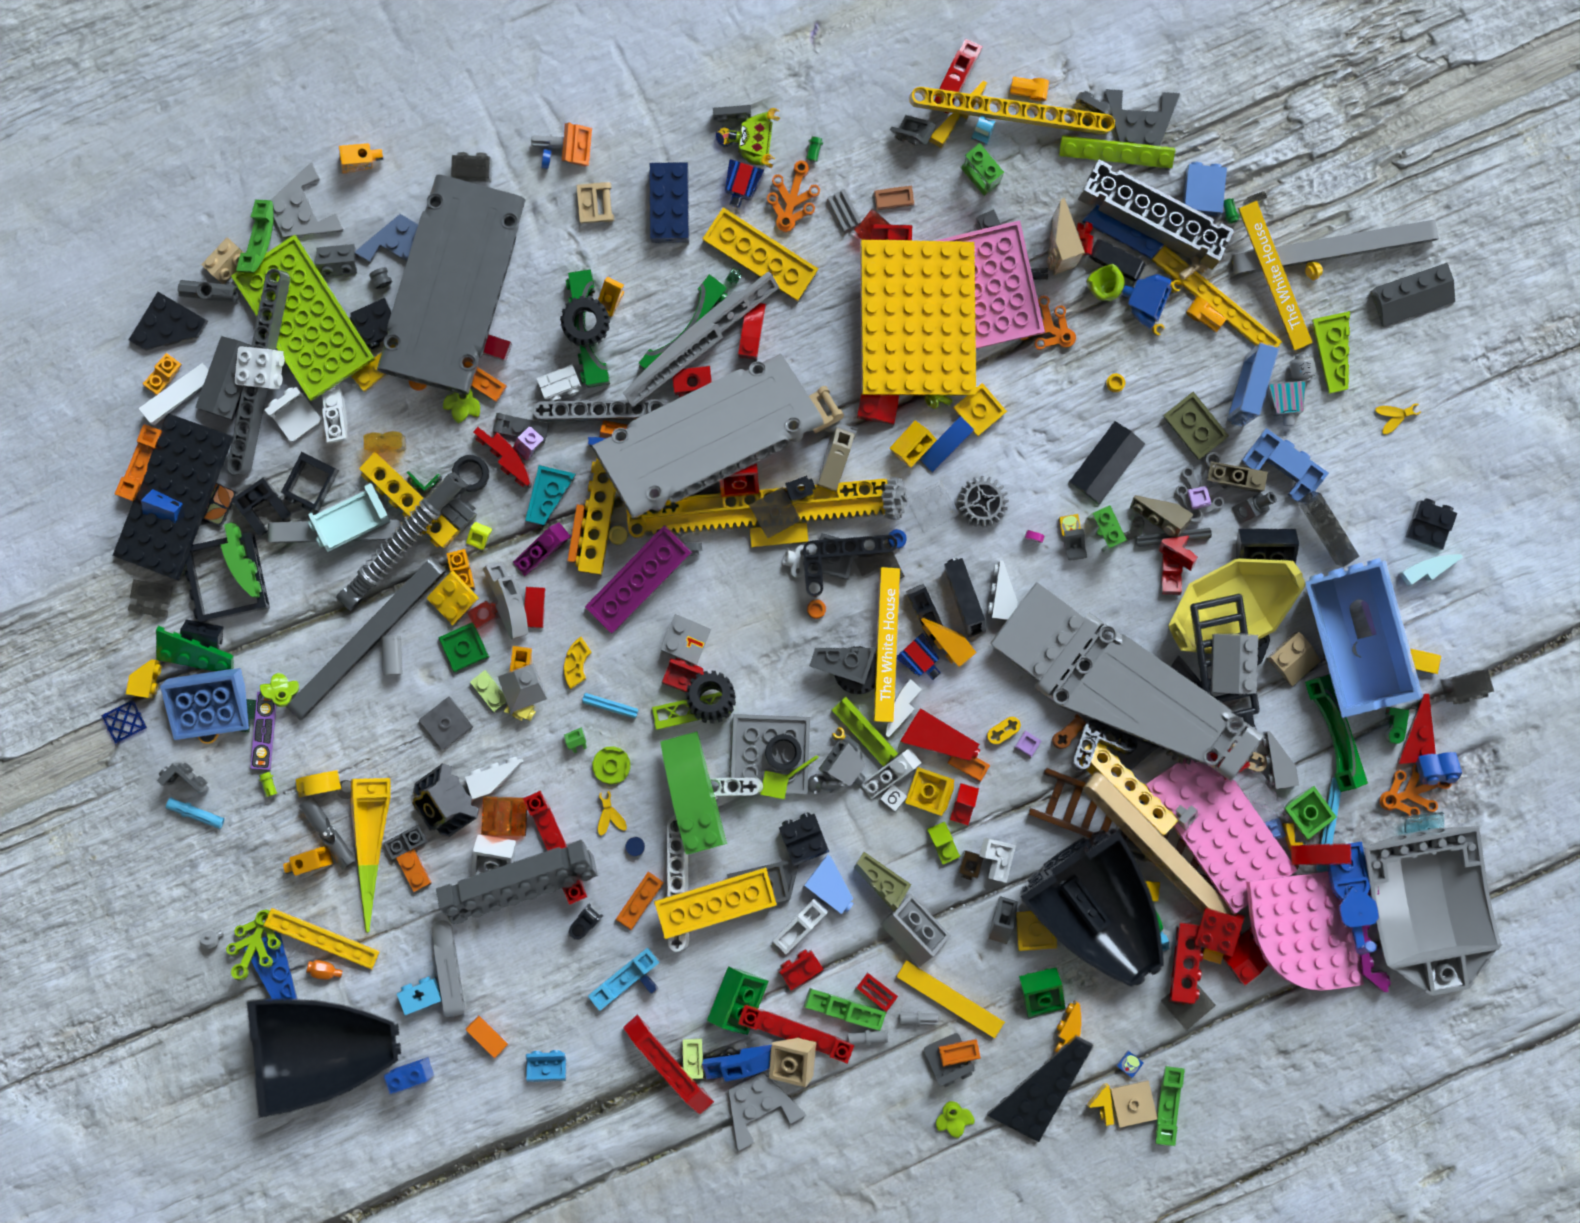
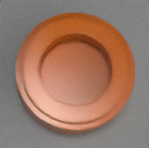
M812 600L807 606V613L810 617L819 619L825 615L826 606L821 600Z

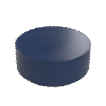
M632 837L626 842V851L632 856H639L645 850V843L640 837Z

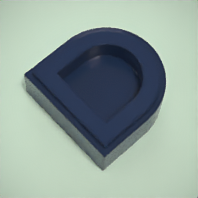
M647 974L640 978V981L651 994L658 990L659 987Z

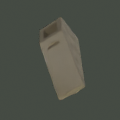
M838 427L835 429L829 439L818 486L836 492L851 450L854 433Z
M1211 461L1207 481L1261 493L1265 491L1268 472Z
M1137 495L1133 497L1130 508L1135 513L1142 515L1151 524L1158 526L1167 535L1172 537H1179L1189 526L1193 517L1192 513L1179 504Z

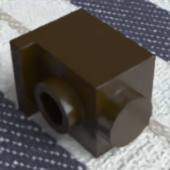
M964 850L958 870L962 874L961 877L972 880L973 877L978 878L984 857H980V854ZM968 862L973 863L972 869H967L966 864Z

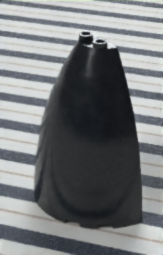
M1110 828L1109 832H1105L1103 829L1094 832L1090 839H1085V837L1079 839L1045 862L1043 870L1041 872H1034L1027 880L1029 884L1027 887H1022L1020 897L1038 920L1067 949L1080 959L1109 977L1130 987L1138 986L1145 981L1144 977L1149 973L1155 975L1164 966L1158 917L1147 883L1123 837L1115 828ZM1075 876L1079 878L1112 922L1096 935L1060 889Z
M278 998L246 1001L250 1041L252 1040L259 1118L292 1112L329 1101L347 1093L396 1063L398 1055L401 1054V1045L396 1043V1036L399 1035V1025L373 1013L344 1004L321 1000Z

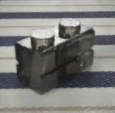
M457 152V155H452V178L468 182H491L492 159L490 156H487V153L478 152L476 156H471L466 152Z

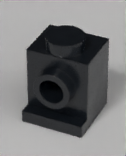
M807 475L785 483L792 503L812 496L814 494L812 490L816 489L812 478L808 479ZM798 485H804L805 489L803 491H799L797 489Z

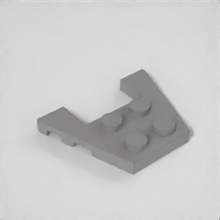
M312 163L308 164L271 199L273 202V216L284 238H290L293 235L300 237L309 236L310 234L344 231L336 214L317 221L303 191V187L320 180Z
M764 1071L729 1089L738 1150L754 1143V1139L746 1124L773 1109L782 1106L790 1124L806 1116V1113Z

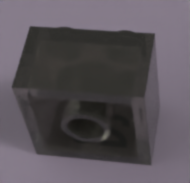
M1488 669L1475 670L1440 680L1446 702H1453V705L1470 702V698L1472 700L1489 697L1488 693L1494 692Z

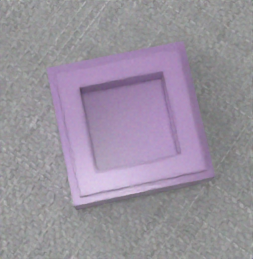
M1207 486L1187 491L1192 510L1211 506Z
M1024 731L1015 747L1032 757L1041 740Z

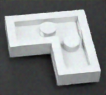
M984 837L980 857L993 860L988 876L989 879L1007 883L1016 845Z

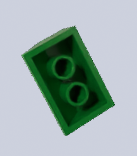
M728 966L707 1021L722 1029L748 1035L750 1028L738 1024L745 1005L759 1008L769 981Z

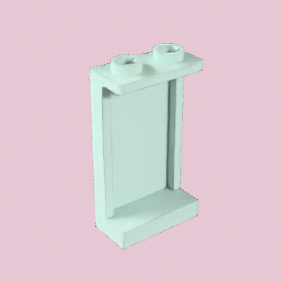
M371 483L364 486L366 489L364 492L316 515L308 514L311 519L308 523L312 531H317L319 536L316 537V540L321 548L325 547L327 552L390 522Z

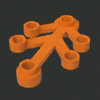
M803 160L797 161L794 165L795 178L790 194L783 183L784 180L781 175L776 174L772 178L773 185L778 188L787 204L785 212L778 203V195L776 193H769L767 202L775 210L778 216L776 225L783 232L791 231L797 220L806 215H812L815 212V206L812 203H806L804 209L792 214L795 206L820 194L819 186L811 185L808 191L797 196L802 178L809 172V166ZM803 165L805 169L803 171L798 170V166ZM780 178L781 183L777 184L774 180ZM816 188L818 192L816 194L811 193V189ZM771 196L776 197V200L774 202H771L769 200ZM811 206L813 210L811 212H807L806 207ZM784 219H788L789 224L784 225L782 221Z
M1041 296L1038 299V303L1044 318L1042 321L1045 333L1050 332L1055 337L1036 339L1034 343L1035 348L1043 350L1047 346L1056 344L1065 348L1071 347L1076 341V335L1073 330L1068 329L1065 318L1066 308L1059 305L1054 310V315L1058 317L1059 329L1052 322L1048 306L1050 299L1047 296ZM1046 299L1047 304L1042 305L1040 300ZM1057 309H1062L1063 314L1059 315ZM1063 335H1069L1070 340L1065 341ZM1029 337L1021 338V340H1027ZM1042 341L1044 343V346L1039 347L1037 345V342Z
M1414 764L1411 768L1412 775L1405 790L1397 793L1401 782L1405 781L1407 777L1404 771L1397 770L1393 775L1394 781L1390 790L1381 794L1379 803L1385 810L1396 808L1407 813L1410 818H1417L1420 815V810L1417 807H1409L1400 801L1409 799L1424 806L1427 811L1434 812L1438 809V803L1434 800L1425 799L1418 794L1438 787L1440 789H1448L1452 786V783L1445 782L1442 785L1439 782L1436 785L1422 784L1415 787L1419 780V773H1416L1415 768L1417 766ZM1399 772L1403 774V778L1401 780L1397 778V774ZM1387 797H1390L1392 799V802L1390 804L1386 803ZM1431 802L1434 803L1432 810L1429 808V803ZM1412 809L1416 810L1415 816H1412L1410 813Z

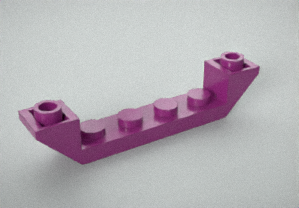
M1370 925L1362 926L1365 943L1371 941L1367 933ZM1370 954L1359 955L1362 963L1361 974L1379 990L1389 992L1388 987L1391 986V980L1387 972H1371V969H1373V959L1370 957Z

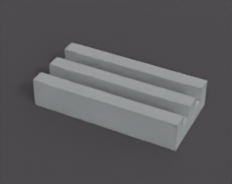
M845 189L827 197L844 232L861 224V220ZM842 195L856 221L854 223L840 198ZM834 199H837L849 223L848 226H846L841 214L839 213L833 201Z

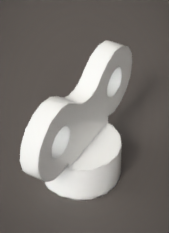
M799 545L795 552L786 550L783 555V565L791 567V575L795 578H800L805 573L803 566L804 558L800 554V550L803 549L804 545ZM796 568L800 570L798 574L795 572Z

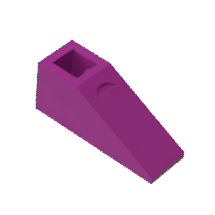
M558 522L546 529L513 563L526 576L557 551L571 536Z

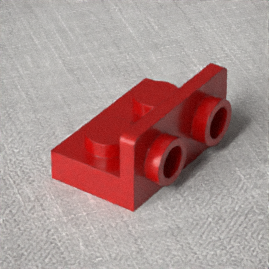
M804 949L796 955L797 959L792 962L789 959L780 965L779 973L791 990L824 970L812 950L807 951Z

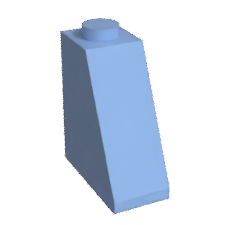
M827 854L804 886L842 914L843 911L847 913L854 904L851 902L853 897L832 857Z

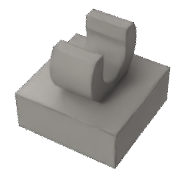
M1179 805L1175 810L1177 812L1176 815L1179 817V824L1185 830L1198 817V811L1192 805L1187 810Z

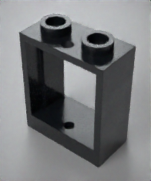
M301 451L281 493L286 495L284 499L294 504L296 500L303 503L302 508L310 512L313 509L319 511L339 470ZM306 463L329 474L315 503L291 493Z

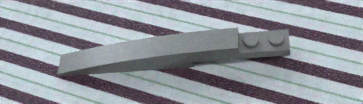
M768 271L740 294L734 291L671 344L623 392L630 405L634 407L723 338L721 333L779 289L773 275Z

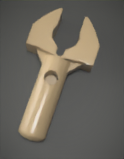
M1195 256L1193 259H1190L1192 265L1182 271L1179 277L1184 280L1196 270L1204 273L1208 267L1199 264L1200 258Z

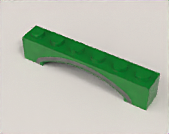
M591 269L568 273L569 278L566 279L567 290H571L572 297H569V303L575 297L576 299H579L580 296L588 298L591 292L595 291ZM586 312L578 314L574 320V326L582 332H586ZM579 345L581 353H578L579 365L583 364L584 372H581L582 383H586L587 388L609 385L607 364L600 362L590 345H587V347Z
M709 274L698 287V292L700 293L699 303L687 327L667 345L656 350L649 349L639 361V366L645 370L690 327L717 306L718 303L727 298V287Z
M1331 674L1305 681L1310 700H1313L1320 709L1332 737L1336 756L1335 778L1340 792L1357 789L1368 784L1347 717L1342 718Z

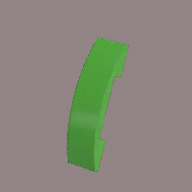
M255 199L251 218L255 221L247 251L240 254L236 269L238 272L254 273L267 252L273 228V202L271 200Z
M1165 1066L1158 1103L1156 1144L1175 1146L1177 1118L1185 1068Z

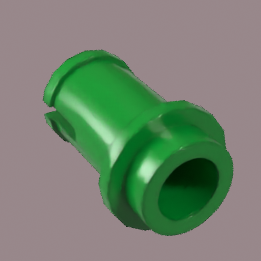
M811 136V139L808 141L810 145L806 159L818 162L820 147L823 145L822 138Z
M1234 198L1224 200L1225 221L1228 224L1238 222L1240 214H1237Z

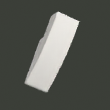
M911 679L902 688L894 702V722H887L885 735L888 738L914 710L909 703L922 690Z
M815 896L775 937L773 942L787 954L827 914L829 909Z

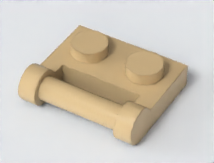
M610 182L577 185L580 224L614 221V215L611 210L610 190L612 188ZM597 190H602L603 215H599Z
M822 386L817 392L809 395L824 422V425L813 430L815 434L844 417L842 410L838 409L831 398L827 386ZM824 399L832 415H826L818 402L819 400Z

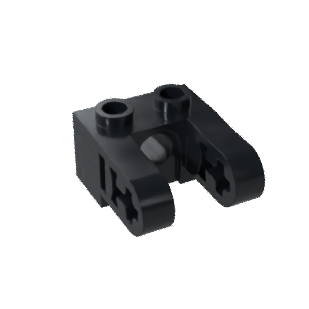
M265 477L231 499L259 537L267 533L268 530L252 508L265 499H268L283 521L292 516Z

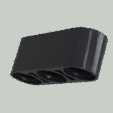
M1101 239L1096 240L1092 248V255L1088 256L1091 260L1102 266L1114 264L1124 277L1137 282L1146 266V263L1141 259Z

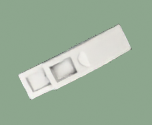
M340 382L322 394L324 407L322 411L328 444L347 440L346 408Z

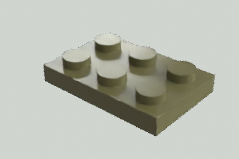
M1194 391L1163 415L1198 460L1229 437Z

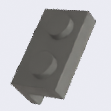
M905 115L900 127L891 126L890 131L895 134L894 137L899 141L904 142L907 140L916 146L918 144L926 146L936 125L931 121Z
M355 245L317 247L316 267L323 277L357 274Z

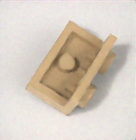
M227 237L201 265L219 282L225 284L231 278V275L236 272L240 254L244 252Z

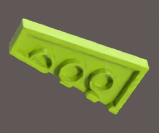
M1350 311L1311 320L1328 394L1349 389Z

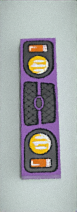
M257 692L250 768L271 770L277 706L272 700L264 698L261 692Z

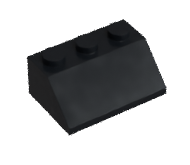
M1238 529L1236 559L1294 561L1296 564L1299 549L1296 529Z

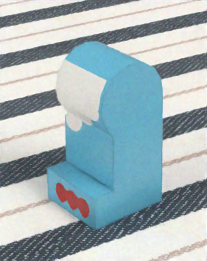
M981 115L971 139L987 146L995 127V121L986 119Z

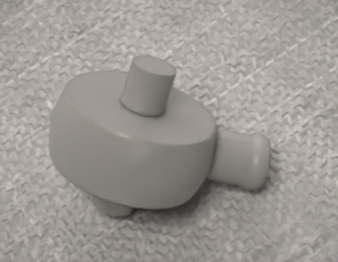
M223 931L203 933L200 937V944L205 949L216 947L219 937L224 935Z

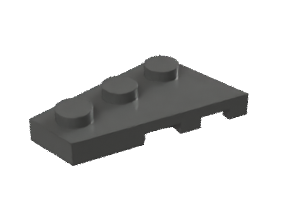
M815 648L809 667L865 684L876 648Z

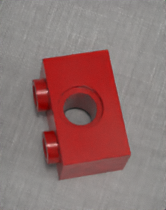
M710 366L685 368L673 376L675 395H679V398L711 383ZM689 379H697L698 384L695 387L688 386Z

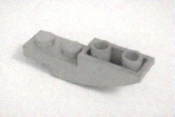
M502 562L486 565L483 571L499 602L495 607L511 640L526 636L528 634L525 608L513 575L508 576Z

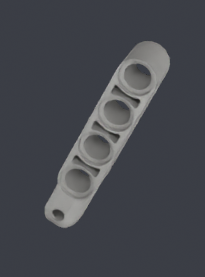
M438 921L432 928L444 1015L445 1017L465 1014V1002L453 928L447 921Z

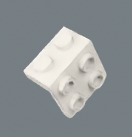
M240 346L237 352L235 384L280 390L283 380L281 373L282 366L284 365V351Z
M297 387L287 389L283 393V397L278 400H272L268 404V408L265 409L292 442L321 422V417Z

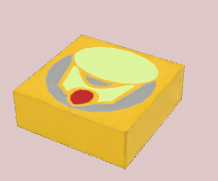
M1078 514L1059 517L1062 536H1064V531L1081 529Z

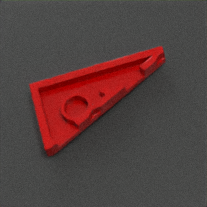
M1423 694L1419 702L1418 711L1415 718H1413L1408 738L1405 740L1401 757L1398 759V764L1416 763L1419 756L1436 754L1429 694Z

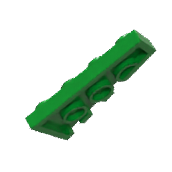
M158 625L156 629V660L215 672L234 669V655L212 646L207 648L194 639L192 641L181 637V634L176 632L173 634L164 631V627Z

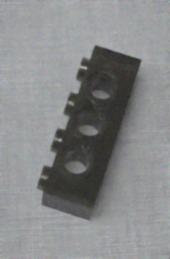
M1312 491L1297 501L1336 565L1345 567L1360 557L1321 493Z

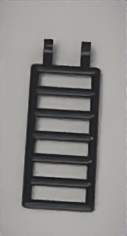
M1241 594L1190 605L1202 690L1211 695V678L1208 677L1207 667L1211 666L1212 658H1205L1204 648L1212 647V639L1203 640L1201 629L1239 621L1240 632L1235 634H1248L1243 596ZM1236 602L1237 614L1200 621L1198 610ZM1228 693L1214 697L1223 703L1250 696L1252 708L1232 713L1238 717H1243L1244 722L1257 730L1253 715L1260 712L1257 694Z

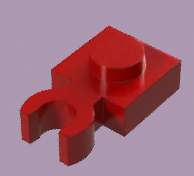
M1088 221L1085 223V228L1084 224H1077L1078 236L1085 252L1083 256L1092 255L1094 236L1090 235L1093 229V224Z

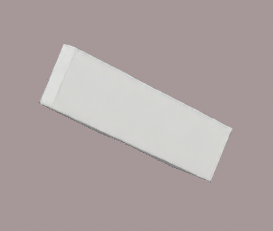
M201 363L141 406L139 410L151 424H157L182 402H187L202 390L209 369L204 363Z

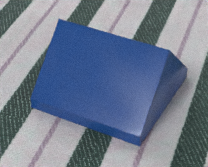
M154 489L141 500L143 514L153 513L160 519H169L174 523L177 520L182 503L178 502V507L170 503L176 500Z

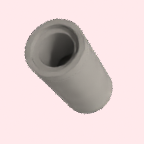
M400 635L382 636L383 675L403 674Z

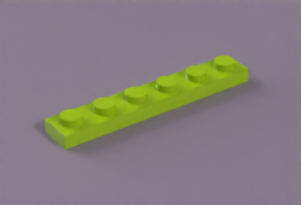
M1062 135L1059 156L1090 160L1100 159L1101 161L1172 169L1176 150L1171 147Z

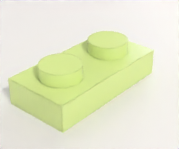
M486 670L470 681L493 712L507 703L503 691Z
M702 1038L683 1039V1069L692 1079L703 1078Z

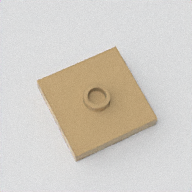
M1148 1080L1110 1088L1119 1127L1157 1119Z

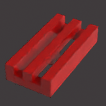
M868 972L856 986L860 992L886 1012L898 998V995ZM869 978L891 995V1000L867 982V979ZM866 985L878 996L884 999L888 1004L885 1006L873 995H871L864 988H862V986Z

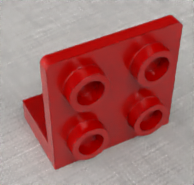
M1205 908L1195 944L1233 956L1245 916L1237 914L1235 917L1214 909Z

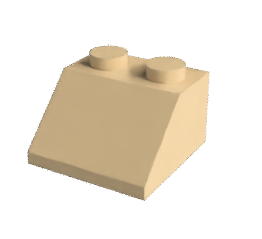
M1300 632L1292 634L1267 657V660L1292 687L1321 662L1312 645Z
M800 1038L773 1042L771 1045L769 1078L806 1087L814 1076L816 1042Z

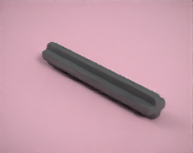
M1210 528L1187 530L1179 537L1189 536L1188 541L1209 539L1212 537V531ZM1166 533L1136 537L1137 547L1159 545L1163 539L1174 537Z

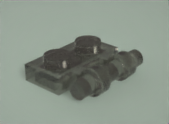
M133 579L130 598L137 599L136 605L129 604L128 611L135 612L136 615L141 616L146 614L158 619L160 617L167 618L168 610H162L161 605L170 604L173 586ZM145 601L154 602L153 608L145 607Z

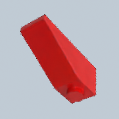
M759 303L745 314L738 352L739 358L758 360L766 304Z

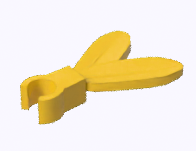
M1415 403L1406 409L1386 405L1376 407L1375 411L1378 414L1392 417L1384 425L1382 433H1391L1405 417L1420 414L1421 411L1418 413L1413 412V406L1417 407L1419 404Z
M609 790L607 792L609 794L607 799L602 797V792L599 794L604 807L598 824V833L601 836L606 833L610 819L619 829H627L624 818L612 807L611 792Z

